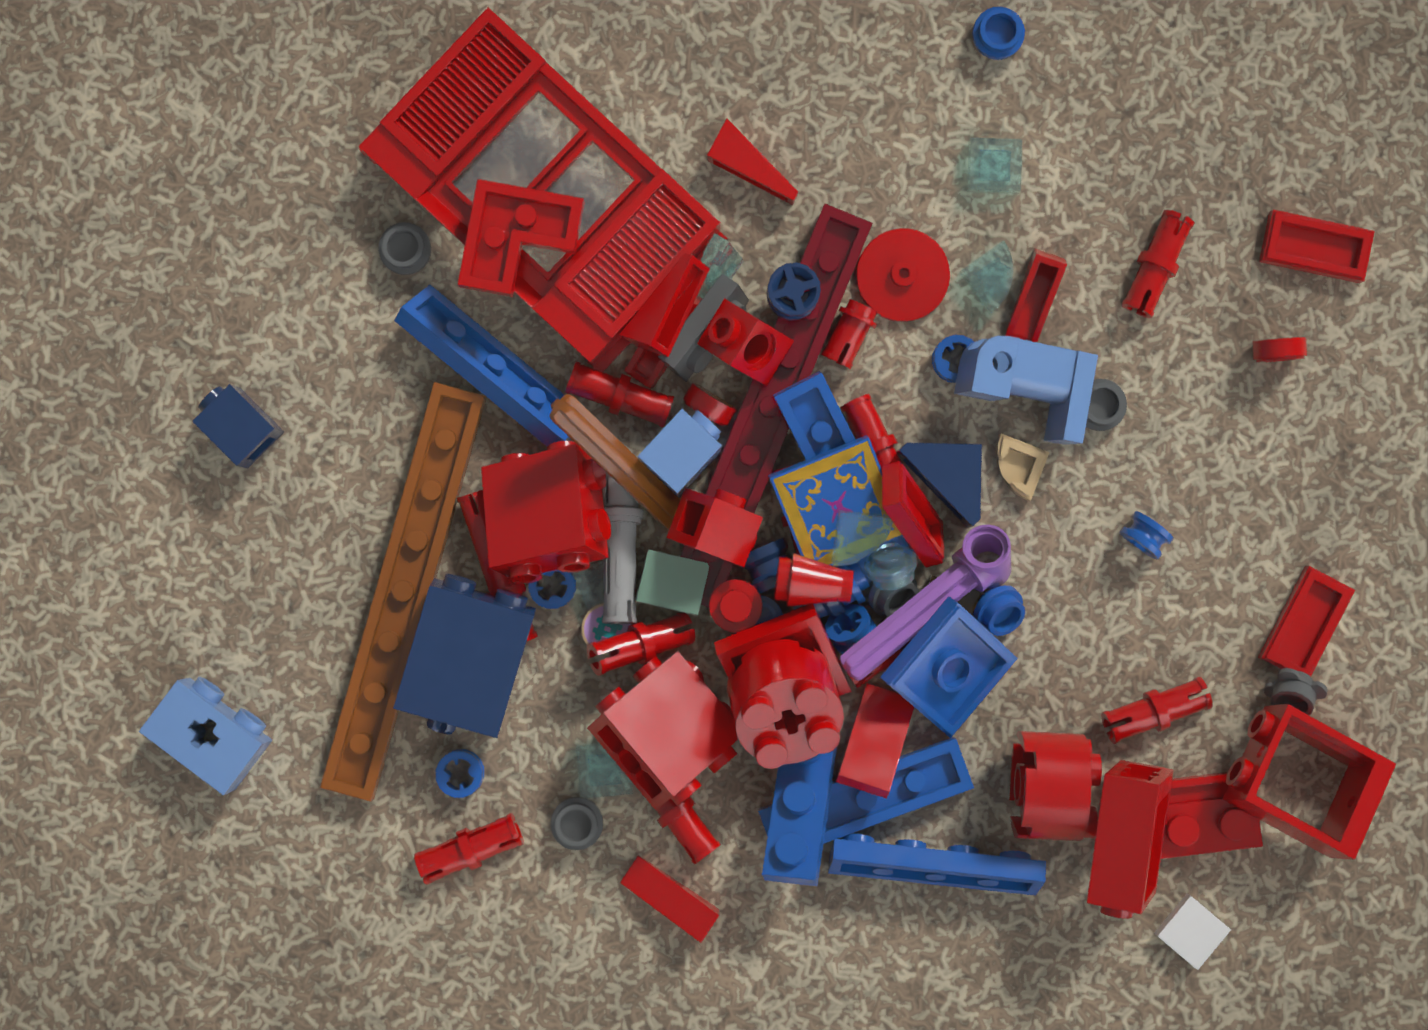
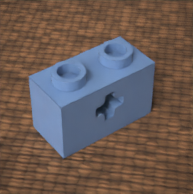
M681 409L638 455V459L679 498L683 494L684 489L688 488L721 453L722 445L717 441L721 431L700 411L697 410L691 417Z
M198 677L196 681L191 678L177 680L139 732L222 795L228 794L236 790L272 742V739L263 733L266 725L261 719L246 709L240 708L236 713L224 704L221 699L225 694L207 679ZM214 721L217 725L213 733L219 739L206 742L203 739L206 730L200 724Z

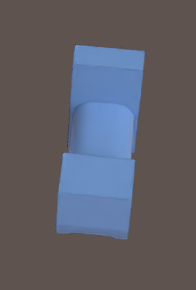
M994 336L989 339H981L969 344L962 353L954 394L987 401L1009 399V396L1012 395L1050 403L1044 441L1063 445L1082 444L1098 355L1011 336Z

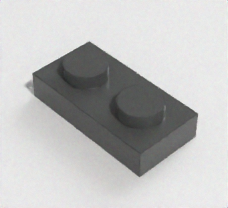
M723 273L685 321L669 357L658 356L673 373L685 382L689 380L693 373L697 374L705 369L713 357V354L697 343L724 298L746 311V304L749 302V299L739 284Z

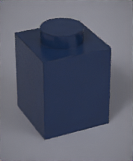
M231 384L225 389L219 386L207 394L198 406L202 412L192 421L236 466L247 469L284 433L241 388Z

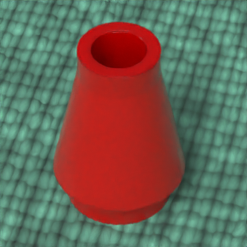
M793 553L792 558L779 557L774 600L787 601V606L838 601L850 603L854 572L853 570L840 569Z

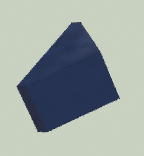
M906 443L897 450L900 459L967 528L973 527L981 519L982 444Z

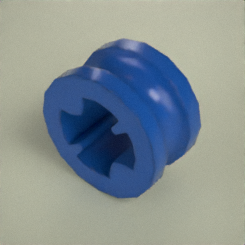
M952 335L943 339L932 353V365L936 374L947 382L956 383L957 373L949 371V362L942 359V353L945 348L951 352L954 349L953 345L964 347V351L974 341L964 335Z
M1135 511L1131 516L1133 524L1128 528L1123 527L1119 533L1143 553L1158 560L1162 555L1160 551L1161 545L1164 543L1170 544L1174 538L1156 521L1141 512Z
M554 570L542 573V575L551 577L556 571L560 572L566 579L561 582V585H567V590L563 597L553 595L547 600L539 593L544 587H538V581L528 583V591L532 600L546 609H557L567 605L576 591V580L572 572Z
M861 605L844 606L845 613L837 617L831 615L827 620L825 631L841 655L877 627L867 610Z
M456 749L449 752L439 761L435 770L436 782L439 788L446 795L453 798H464L473 794L481 786L484 779L482 760L474 752L467 749ZM461 759L471 764L468 773L474 779L470 786H466L463 781L459 784L458 788L449 782L452 778V773L447 769V766L452 760H454L455 765L461 763Z

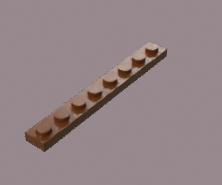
M436 382L433 384L320 788L370 802L375 799L399 710L393 709L429 586L438 574L457 506L456 498L459 497L487 399L483 395Z

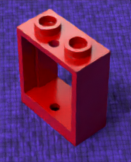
M1289 704L1264 706V709L1254 716L1248 727L1247 735L1250 740L1242 757L1236 759L1228 771L1226 784L1229 786L1222 800L1329 858L1355 860L1396 767V763ZM1284 731L1348 766L1320 830L1256 796Z
M1120 760L1104 774L1087 903L1101 906L1100 912L1104 915L1130 919L1133 917V913L1142 914L1156 894L1174 769Z

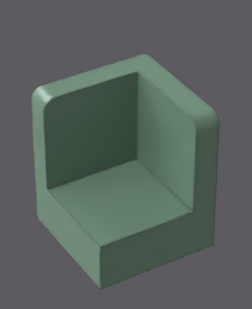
M648 549L636 601L698 615L709 565L705 562Z

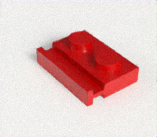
M1228 772L1172 778L1161 859L1263 847L1260 820L1222 800L1229 786L1226 784Z

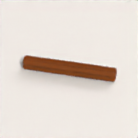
M566 394L561 399H556L551 404L550 419L669 531L680 499L573 395Z

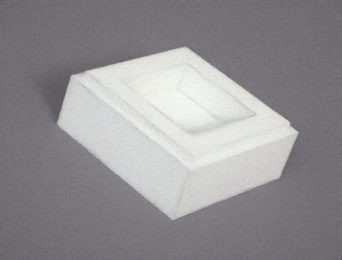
M1187 893L1154 934L1198 970L1231 929Z

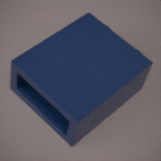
M445 574L444 580L434 578L429 586L393 709L498 738L536 608L526 605L528 598L521 594L497 589L495 596L475 590L476 582L470 579Z

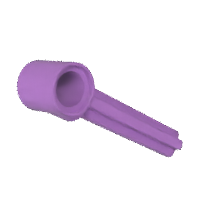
M980 525L970 530L963 540L962 547L952 555L954 564L841 655L840 662L845 671L857 681L865 678L914 638L948 596L958 602L974 588L979 592H983L985 589H992L1003 585L1011 574V544L1008 535L1002 529L993 525ZM986 551L994 552L1000 556L991 563H982L975 559L978 554Z

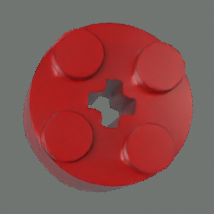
M789 639L773 640L750 649L740 658L741 665L734 675H732V672L730 673L727 681V693L738 739L743 748L754 756L758 764L764 768L774 769L783 764L798 763L813 758L818 754L829 753L840 742L839 733L843 725L844 713L829 662L817 649L814 648L815 652L800 647L799 641Z
M1018 731L1016 735L1021 744H1013L1009 800L1015 801L1016 806H1020V816H1010L1014 837L1082 841L1084 838H1095L1098 815L1096 806H1091V786H1099L1101 783L1102 761L1100 754L1092 753L1091 739H1087L1084 734Z

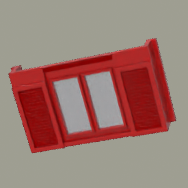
M489 7L379 122L380 124L358 146L359 150L370 161L386 172L464 246L477 179L584 198L585 204L575 254L522 245L514 293L574 347L588 364L601 372H604L631 344V342L619 334L684 253L692 254L705 264L728 240L720 232V221L635 145Z

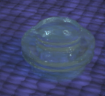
M887 543L875 548L864 561L866 576L881 590L903 588L911 583L915 577L914 570L917 567L916 554L911 548L901 546L898 543Z

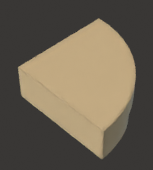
M1001 433L996 443V463L998 459L999 473L1001 477H1004L1011 487L1010 489L1016 495L1031 501L1050 452Z

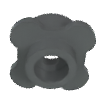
M1291 668L1279 670L1278 679L1274 683H1267L1264 688V694L1271 698V705L1289 704L1307 715L1313 713L1316 700L1324 699L1328 692L1326 685L1322 682L1313 681L1308 674Z

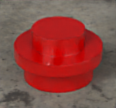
M738 579L728 580L720 584L713 591L709 602V610L712 619L720 628L728 632L738 633L753 627L757 623L762 613V599L757 589L750 583Z

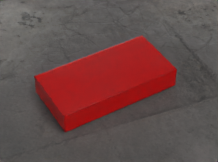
M1273 209L1268 215L1259 262L1360 284L1365 282L1375 231Z
M900 461L882 466V508L926 568L942 564L944 559L943 521Z
M1305 566L1258 658L1280 670L1291 668L1304 672L1311 677L1355 589L1311 566Z
M866 683L838 773L837 783L887 799L914 707L900 694Z

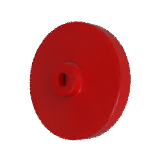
M908 228L889 230L875 237L862 252L856 270L857 287L865 304L878 312L877 315L895 322L915 321L934 311L945 297L950 281L949 263L940 245L927 234Z

